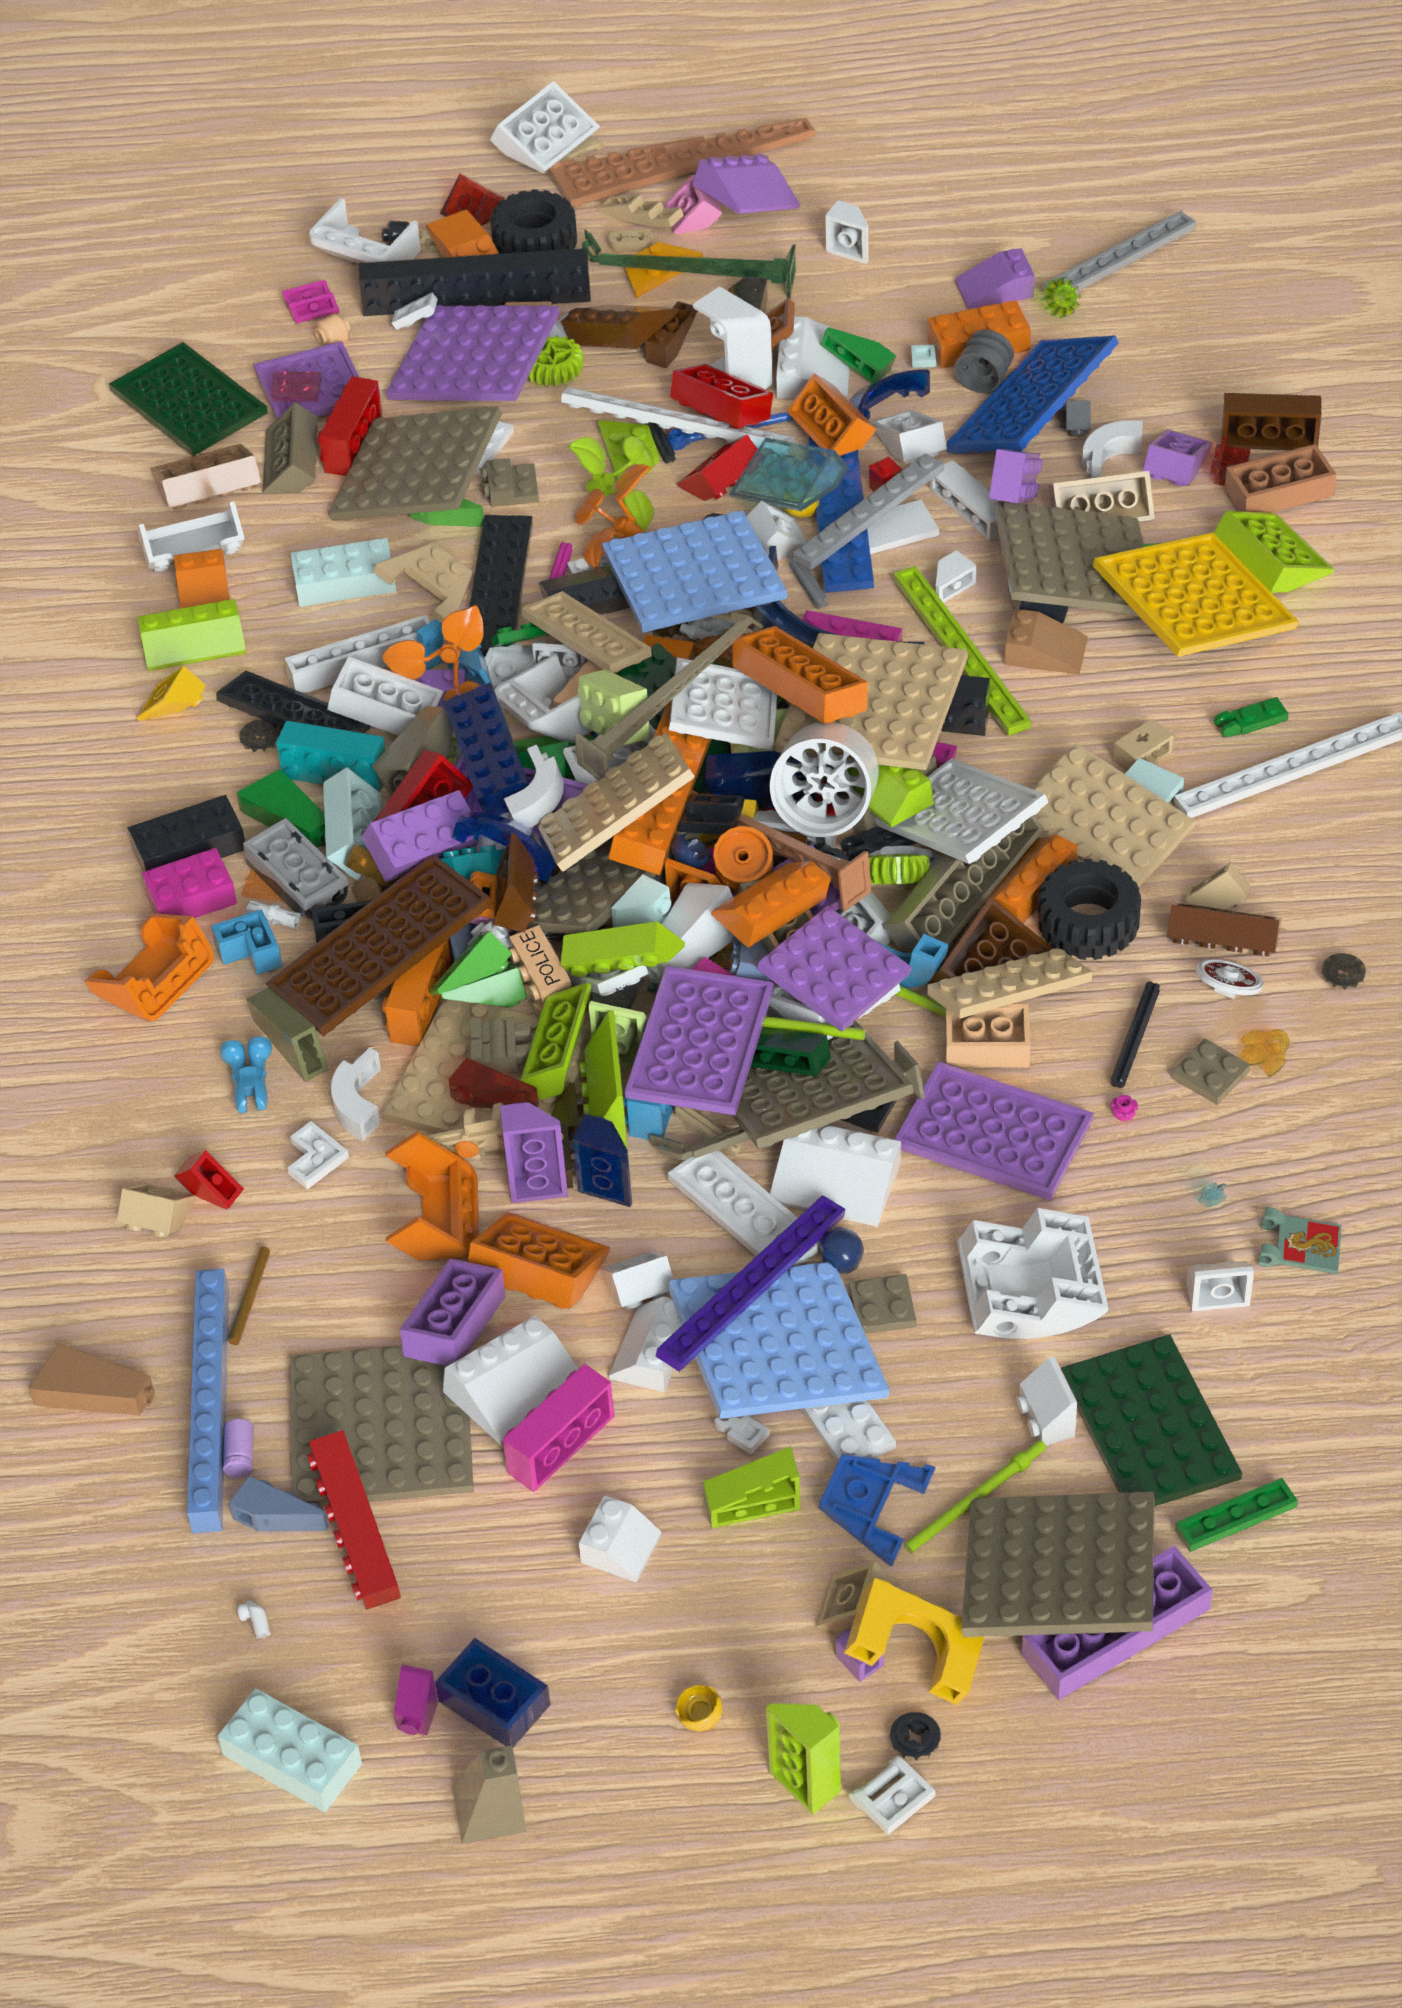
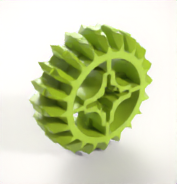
M558 334L555 337L548 336L528 376L531 383L537 382L538 386L546 384L547 387L550 385L557 387L558 384L566 385L567 381L574 382V377H579L584 366V357L579 344H576L574 339L568 340L567 336L559 338Z
M924 854L868 856L871 884L919 883L930 870L929 857Z

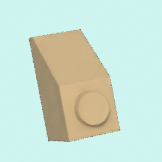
M1229 862L1188 889L1185 901L1192 905L1226 910L1232 905L1238 907L1247 900L1250 885L1232 862Z

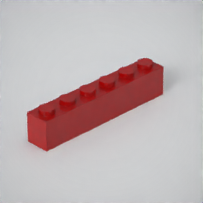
M344 1430L309 1441L311 1453L306 1454L311 1471L318 1470L320 1478L316 1479L315 1482L320 1497L327 1496L329 1504L324 1505L328 1520L330 1523L336 1522L338 1530L333 1531L337 1546L339 1549L345 1548L347 1556L342 1557L347 1575L354 1574L356 1582L351 1585L356 1601L363 1600L365 1609L368 1610L400 1599L399 1586Z

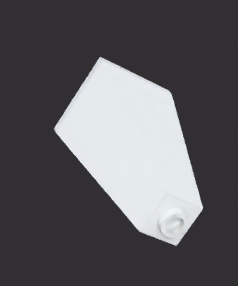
M688 883L684 887L662 925L685 941V947L669 962L658 963L655 967L646 966L648 971L646 976L650 983H661L666 966L692 969L704 957L709 958L732 942L734 935L711 915L712 910L733 898L729 886Z

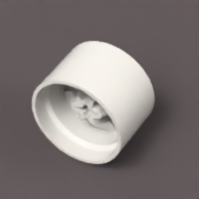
M819 722L802 728L789 739L771 774L770 794L776 811L790 827L809 836L830 837L846 832L863 817L876 789L879 769L875 752L869 742L859 732L844 724L836 722L824 724ZM820 743H826V750H823ZM837 746L843 749L844 754L835 755L831 751V747ZM805 749H814L818 756L815 758L808 757ZM791 755L801 763L796 765L786 761ZM849 755L854 757V759L846 760ZM826 764L833 766L834 769L826 767ZM847 768H857L859 770L860 775H849V773L847 772ZM795 772H802L807 780H798ZM823 775L828 777L826 784L821 783ZM852 785L865 788L864 796L856 792ZM804 789L805 795L797 802L792 794ZM846 791L849 794V798L840 799L837 792ZM811 793L821 794L823 801H814L811 798ZM831 801L836 815H827V804Z

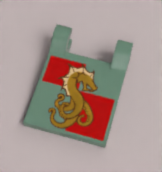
M1265 1208L1261 1228L1264 1230L1279 1229L1277 1247L1272 1244H1262L1258 1265L1271 1267L1282 1264L1332 1274L1338 1273L1341 1225L1287 1216L1276 1208Z

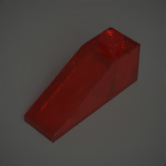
M467 1057L448 1080L451 1098L460 1104H467L473 1108H493V1105L497 1103L510 1105L526 1102L536 1107L539 1106L537 1087Z

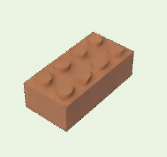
M1314 444L1227 467L1225 491L1240 512L1273 513L1333 497L1336 473L1317 445Z

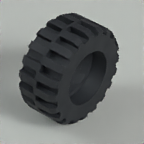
M531 189L528 192L525 190L519 191V194L516 195L513 193L507 199H502L490 216L492 241L499 252L498 254L567 250L576 247L577 227L575 210L567 199L562 198L557 193L552 194L548 190L538 191V189Z
M1084 859L1083 862L1074 860L1070 861L1067 866L1063 864L1057 867L1055 872L1049 873L1041 884L1038 895V927L1042 932V937L1047 943L1051 942V946L1054 949L1060 948L1071 957L1073 955L1078 956V959L1086 960L1087 957H1093L1094 960L1102 959V956L1105 955L1110 957L1117 954L1118 949L1120 951L1124 950L1137 935L1140 925L1141 894L1139 893L1137 883L1132 880V877L1126 871L1122 872L1119 866L1115 864L1112 866L1108 865L1107 861L1099 860V862H1094L1092 859ZM1080 904H1095L1104 907L1108 911L1087 915L1075 912L1070 908Z

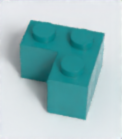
M496 845L480 847V851L477 852L476 847L460 849L461 854H459L458 850L443 852V857L439 859L470 881V875L476 871L496 876V871L505 849L496 850Z

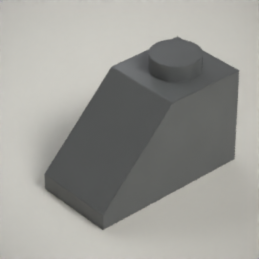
M1066 401L1064 404L1065 432H1071V436H1084L1085 431L1091 430V401Z

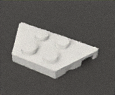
M543 640L536 641V643L545 644ZM521 643L508 647L489 648L485 660L493 687L489 690L481 686L487 698L500 705L494 695L495 688L534 666L532 646L522 648Z

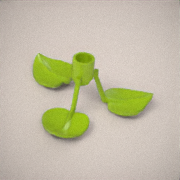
M629 436L623 442L624 454L630 461L611 474L608 472L604 473L606 463L603 461L606 458V453L597 440L591 437H582L568 446L576 454L586 470L593 474L592 479L586 483L588 493L594 489H600L605 497L617 492L616 489L611 490L615 484L614 477L629 466L642 464L653 468L654 465L653 455L648 447L645 446L643 441L634 436ZM632 489L623 498V501L630 514L636 519L635 523L642 528L643 533L653 519L654 508L645 493L642 491L635 492Z

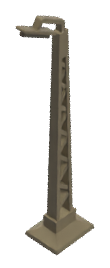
M750 616L740 620L604 736L600 734L591 742L579 733L576 734L577 764L596 779L601 780L608 771L607 763L613 759V754L743 633L746 635L759 631L763 628V625ZM751 623L756 625L753 630L748 628Z
M897 1040L894 1042V1060L892 1062L912 1083L913 1092L920 1099H925L919 1064ZM739 1126L689 1146V1150L685 1151L684 1143L649 1134L651 1145L658 1146L660 1154L679 1160H686L691 1157L696 1159L750 1139Z

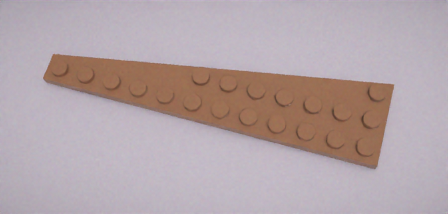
M807 118L762 125L755 131L746 130L745 128L738 130V134L726 135L723 132L717 133L715 138L705 139L704 136L632 148L625 154L615 151L608 153V157L597 159L593 155L587 156V160L575 162L574 159L559 161L547 171L565 199L575 207L696 172L701 159H710V157L725 158V156L740 157L742 154L751 156L799 141H805L815 137V129Z

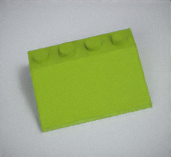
M1225 511L1214 531V534L1273 594L1276 592L1288 593L1330 575L1335 570L1276 513Z
M608 1011L584 1049L585 1061L580 1062L581 1078H587V1082L582 1083L583 1099H589V1104H584L585 1121L591 1120V1125H586L587 1142H593L594 1153L627 1150L614 1011Z

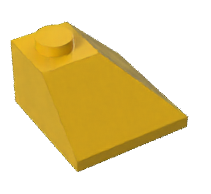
M183 666L156 684L136 718L139 721L182 712L190 706L195 707L202 700L203 695L201 693L206 685Z

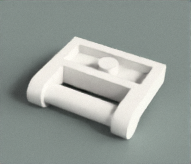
M898 1755L889 1761L887 1768L861 1789L856 1788L849 1793V1798L854 1806L862 1809L887 1835L935 1797V1789ZM896 1776L902 1777L874 1801L870 1799Z

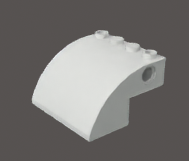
M1037 1208L1023 1228L973 1220L963 1235L957 1240L975 1334L1009 1339L1048 1337L1080 1328L1103 1316L1109 1310L1090 1221L1087 1216Z

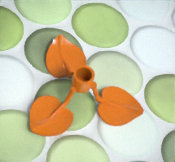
M634 464L629 466L615 485L617 492L614 496L627 517L620 516L614 519L598 508L604 499V493L600 489H594L589 492L582 505L578 508L574 517V521L578 525H583L589 521L596 511L611 521L615 529L613 531L610 527L604 528L602 532H596L587 542L583 551V557L593 568H598L599 561L604 554L602 543L611 541L613 536L622 539L642 533V528L634 523L636 519L630 514L622 499L652 469L648 465Z
M477 605L455 611L444 619L442 633L446 640L441 649H436L429 656L424 657L425 647L420 642L414 640L397 642L384 652L382 656L383 661L393 673L412 680L421 677L426 670L425 662L440 655L444 662L453 663V684L455 688L448 690L444 696L447 709L452 715L463 721L480 722L484 719L487 706V696L484 689L479 684L471 681H466L460 686L458 683V658L462 650L472 651L476 649L483 639V619Z

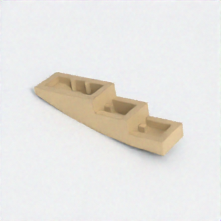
M641 194L609 196L597 207L598 212L615 219L651 227H672L684 216L681 207L664 208L661 201L644 202Z

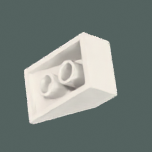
M914 410L870 422L876 428V435L892 456L904 463H913L925 453L932 457L937 456L939 451L947 449L943 422Z

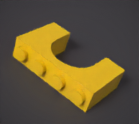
M874 1578L862 1592L844 1653L873 1666L885 1653L893 1625L904 1623L916 1626L929 1636L937 1654V1663L929 1693L957 1705L970 1691L984 1637H963L961 1617L950 1613L942 1606H935L922 1600L914 1593H907L893 1586L889 1581Z

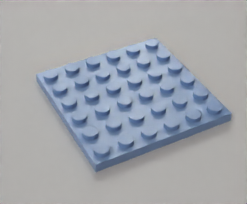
M743 510L733 511L717 517H707L704 520L686 522L674 527L660 528L657 531L638 533L631 537L613 539L602 543L603 553L642 633L787 599V590Z
M829 1262L790 1267L695 1357L719 1419L887 1398L889 1394L888 1385L837 1269ZM739 1272L669 1280L668 1290L682 1325Z

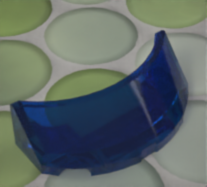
M918 369L892 374L863 387L849 401L869 420L870 411L868 409L896 392L903 397L909 396V392H917V396L921 398L929 394L930 371L928 369Z
M469 812L464 813L458 818L451 838L464 843L469 836H474L473 840L478 841L482 835L506 846L510 834H516L535 860L534 864L538 868L536 871L538 872L537 878L547 883L549 882L557 867V863L545 840L535 832L515 821L489 813Z

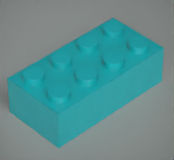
M292 721L285 722L276 744L281 770L291 780L323 785V782L347 767L379 793L381 792L383 783L372 765L386 751L384 737Z

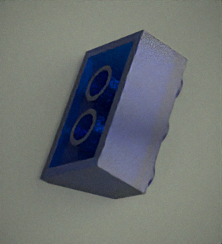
M586 1114L573 1137L578 1192L631 1207L632 1192L628 1150L612 1121L606 1120L603 1117Z

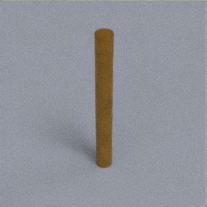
M267 1247L259 1248L228 1342L232 1345H239L270 1255V1249Z

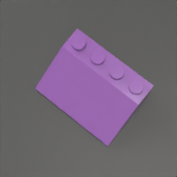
M757 153L754 156L742 154L740 157L725 156V158L710 157V159H701L699 161L693 185L738 214L797 209L800 206L799 201L777 165L768 160V156Z

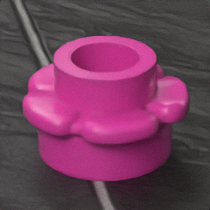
M1128 1095L1114 1098L1110 1104L1114 1117L1121 1121L1132 1119L1135 1115V1110H1138L1137 1101L1132 1100L1131 1096Z

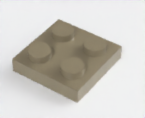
M1204 1038L1172 1071V1079L1218 1105L1250 1072V1064Z
M907 1274L849 1281L852 1304L865 1334L916 1327V1316Z

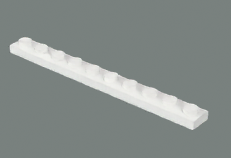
M568 387L561 397V402L568 403V406L572 408L585 407L590 408V411L594 413L608 412L617 418H635L639 423L653 422L662 428H680L684 433L698 432L702 433L704 437L711 439L717 437L725 438L729 443L748 434L757 449L765 447L772 449L774 453L778 454L788 453L793 448L795 437L747 426H744L742 429H735L724 421H716L707 417Z
M1401 712L1395 713L1174 796V804L1181 812L1193 818L1402 740Z

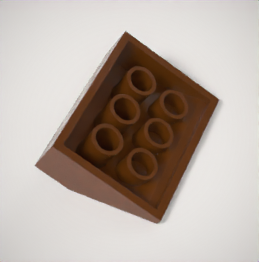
M603 305L574 308L561 320L568 340L574 339V342L579 344V346L637 349L679 311L677 308Z
M990 897L972 916L946 953L944 960L933 977L927 983L933 984L940 982L942 979H951L962 976L964 973H972L983 970L986 967H994L1005 964L1008 961L1027 958L1029 955L1045 953L1053 949V947Z

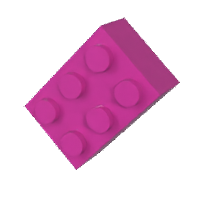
M216 848L141 873L146 895L156 914L193 916L197 918L237 904L233 881Z

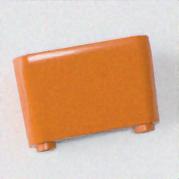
M153 913L142 924L140 930L142 941L146 947L115 978L106 970L100 969L93 972L85 980L90 991L94 995L142 1020L155 1021L160 1018L213 963L214 951L193 916Z

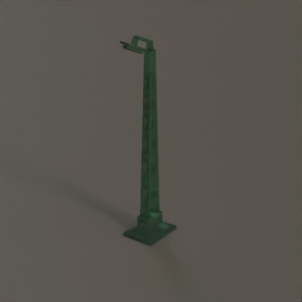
M586 229L584 230L587 241L582 242V248H587L589 260L591 262H599V265L771 280V283L783 284L787 298L791 299L796 275V244L791 246L786 258H774V261L600 254L599 256L601 248L590 232L588 233ZM588 246H590V247L592 248V250H593V252L595 253V255H592V253L590 252Z

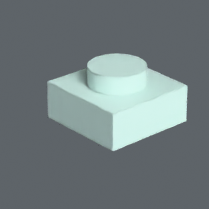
M935 345L911 346L912 368L936 367Z

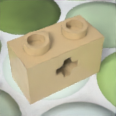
M1150 719L1114 742L1113 761L1126 771L1130 769L1138 758L1156 764L1172 753L1173 734L1154 719Z

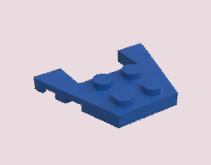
M841 1455L818 1508L886 1564L893 1566L904 1539L879 1529L875 1525L894 1483L925 1494L936 1467L932 1465H924L923 1468L909 1466L907 1462L899 1461L897 1464L882 1463L880 1459Z

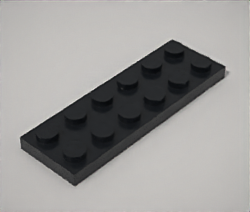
M244 671L216 692V701L280 727H283L286 721L358 733H366L371 729V725L327 710L329 705L327 702L249 671Z

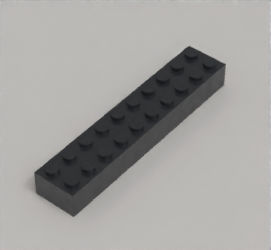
M587 248L359 263V284L364 316L394 315V311L432 292L437 298L436 306H506V302H552L553 304L591 302Z

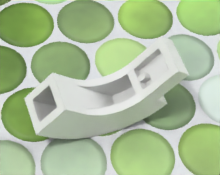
M1117 421L1106 424L1090 434L1083 447L1082 468L1087 469V475H1091V478L1101 477L1103 463L1115 455H1141L1142 421Z
M537 745L527 749L536 769L533 781L525 789L504 798L519 833L537 825L544 816L552 813L563 795L564 781L555 757L548 758L546 752L541 754Z
M370 1047L362 1055H359L353 1064L343 1060L336 1069L331 1083V1094L338 1122L344 1130L362 1142L380 1125L378 1107L359 1095L362 1088L381 1070L378 1052Z

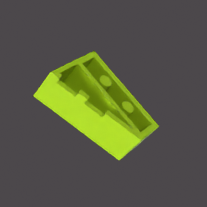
M791 1446L703 1481L704 1499L712 1528L801 1510L799 1473Z

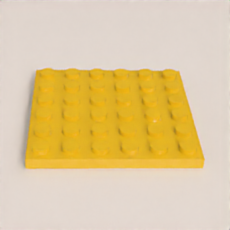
M1213 532L1097 557L1093 562V567L1177 657L1296 629L1299 622Z

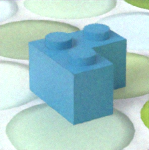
M262 909L211 925L215 947L223 965L249 957L257 975L283 967L279 945Z

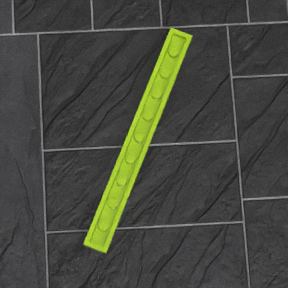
M913 566L895 572L894 582L941 646L967 650L968 658L962 674L990 678L989 711L1005 733L1010 736L1030 729V718L919 569Z

